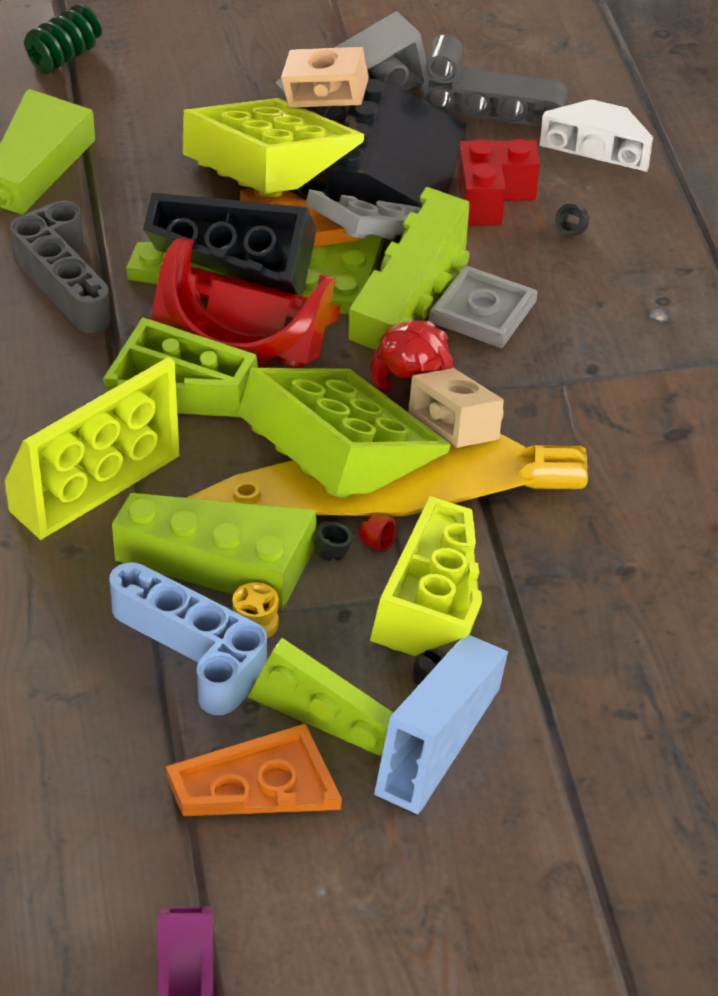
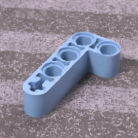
M124 563L114 568L109 578L111 606L114 617L129 627L198 662V703L205 712L212 715H225L234 711L248 696L267 662V633L264 628L256 622L144 565Z

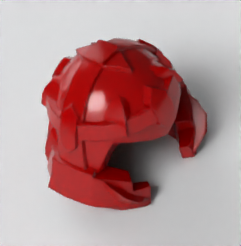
M409 319L406 322L390 327L379 340L380 345L376 349L370 363V376L373 383L381 392L385 393L390 390L387 377L391 372L399 378H409L412 375L455 368L453 358L449 354L447 334L439 330L430 321L424 320L414 321Z

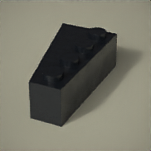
M152 193L143 230L158 251L166 253L170 245L177 238L189 239L193 241L191 263L233 278L303 295L317 227L307 207Z

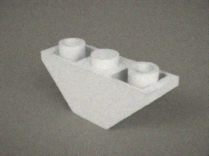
M590 99L544 112L540 146L647 172L653 136L628 108Z

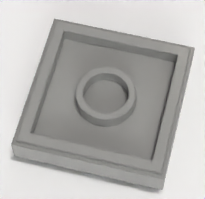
M465 265L429 311V321L482 342L503 348L536 303L537 290Z

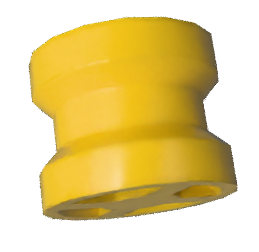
M259 582L246 583L240 586L232 597L233 611L263 627L267 633V639L274 635L279 625L277 612L279 599L277 592L271 586Z

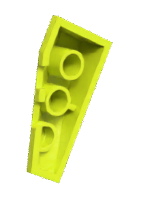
M432 496L429 497L380 598L370 638L371 642L416 656L424 653L426 650L435 649L469 636L482 604L481 591H478L477 582L479 566L478 563H475L474 555L476 539L472 509Z

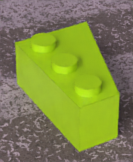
M142 317L103 378L105 390L108 392L170 357L175 361L177 414L240 417L237 413L250 369L258 368L256 354Z

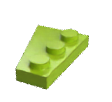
M281 638L271 652L247 698L381 756L383 753L389 719L393 712L284 638Z

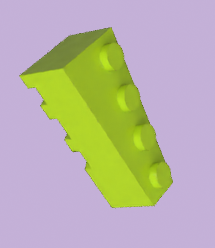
M429 187L425 188L420 196V202H422L421 210L418 214L414 212L409 213L403 223L406 230L402 235L400 243L391 242L385 251L380 271L374 270L351 305L349 309V340L376 350L380 345L379 340L390 327L406 322L409 319L420 321L421 318L426 319L429 316L433 303L440 295L442 296L455 275L468 264L470 253L466 250L469 201Z
M130 493L112 523L115 561L138 563L162 575L233 595L240 586L246 583H265L277 592L279 599L278 609L283 610L315 550L316 510Z

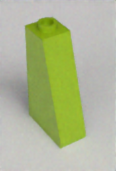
M31 89L25 92L0 143L1 208L23 215L95 141L93 110Z

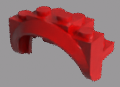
M180 237L170 245L160 268L151 320L256 354L258 368H269L276 365L278 357H280L279 363L295 368H303L304 364L319 359L325 327L338 321L341 305L331 303L336 277L325 274L319 275L317 287L307 297L191 267L190 259L193 241ZM208 299L207 309H205L200 300Z

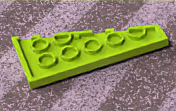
M368 234L366 239L313 247L303 296L309 297L317 287L319 275L325 274L336 277L331 303L341 305L339 313L349 315L351 305L372 272L376 269L385 238ZM137 242L126 267L127 280L157 284L160 268L166 253L156 250L152 242ZM190 262L191 267L222 274Z

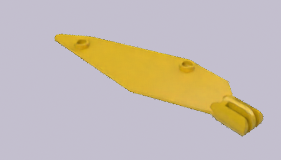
M500 433L498 440L458 448L451 444L448 453L369 494H350L347 498L331 495L325 490V486L313 476L302 472L299 468L300 465L291 460L234 475L187 498L316 510V515L369 516L371 514H382L385 516H409L422 512L430 496L454 504L523 485L534 489L585 488L588 483L586 449L582 446L534 445L525 447Z

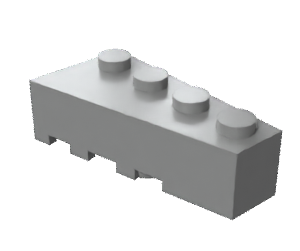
M397 11L334 47H363L369 76L368 80L377 79L382 82L394 83L406 90L418 87L420 90L424 89V71L427 60L421 33ZM281 78L275 82L279 98L287 101ZM350 105L301 108L336 121L347 116Z

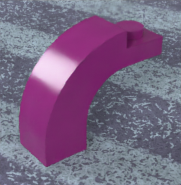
M213 906L160 907L158 912L157 996H213Z

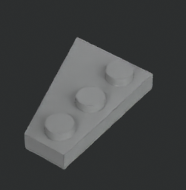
M309 190L305 204L344 227L345 234L359 239H366L368 234L385 239H395L396 235H403L406 230L403 223L409 213L414 212L418 214L421 210L420 207L384 201H377L376 205H372L353 196L341 195L340 201L335 202L325 196L323 192Z

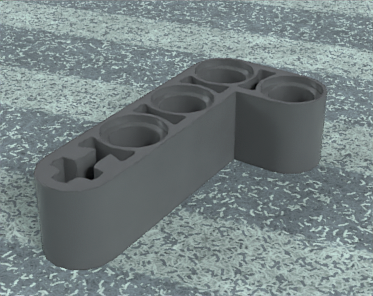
M441 35L432 41L424 71L423 100L450 115L542 127V117L545 111L567 106L569 90L561 81L462 68L463 46L457 38L450 35Z
M68 200L57 201L14 219L10 229L16 263L77 329L85 333H99L106 330L111 324L109 288L75 252L83 245L82 218L79 205Z

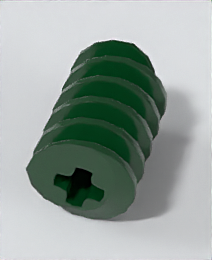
M76 4L69 10L59 14V16H55L48 22L42 23L38 28L30 30L25 36L24 47L34 67L42 74H49L53 71V68H59L64 65V62L73 60L74 56H80L85 50L92 49L95 46L96 38L102 35L103 29L96 14L84 4Z

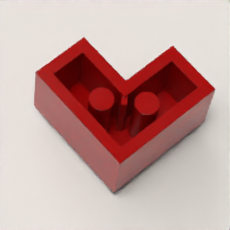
M536 140L460 141L457 178L460 199L469 201L468 226L502 225L504 201L536 200L540 168Z

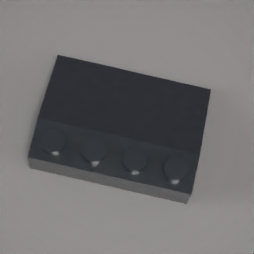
M377 79L368 80L362 104L350 105L344 122V126L363 133L364 142L328 167V185L331 199L339 202L341 195L353 196L372 205H376L377 201H384L422 208L420 196L426 187L448 194L459 158L460 141H464L467 124L397 84L382 82Z

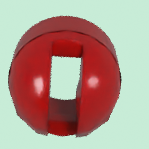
M371 514L359 525V538L369 548L386 552L393 544L396 536V521L394 518L382 514Z

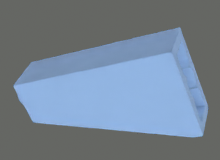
M471 635L460 639L390 716L374 795L417 815L421 812L499 691L508 651Z

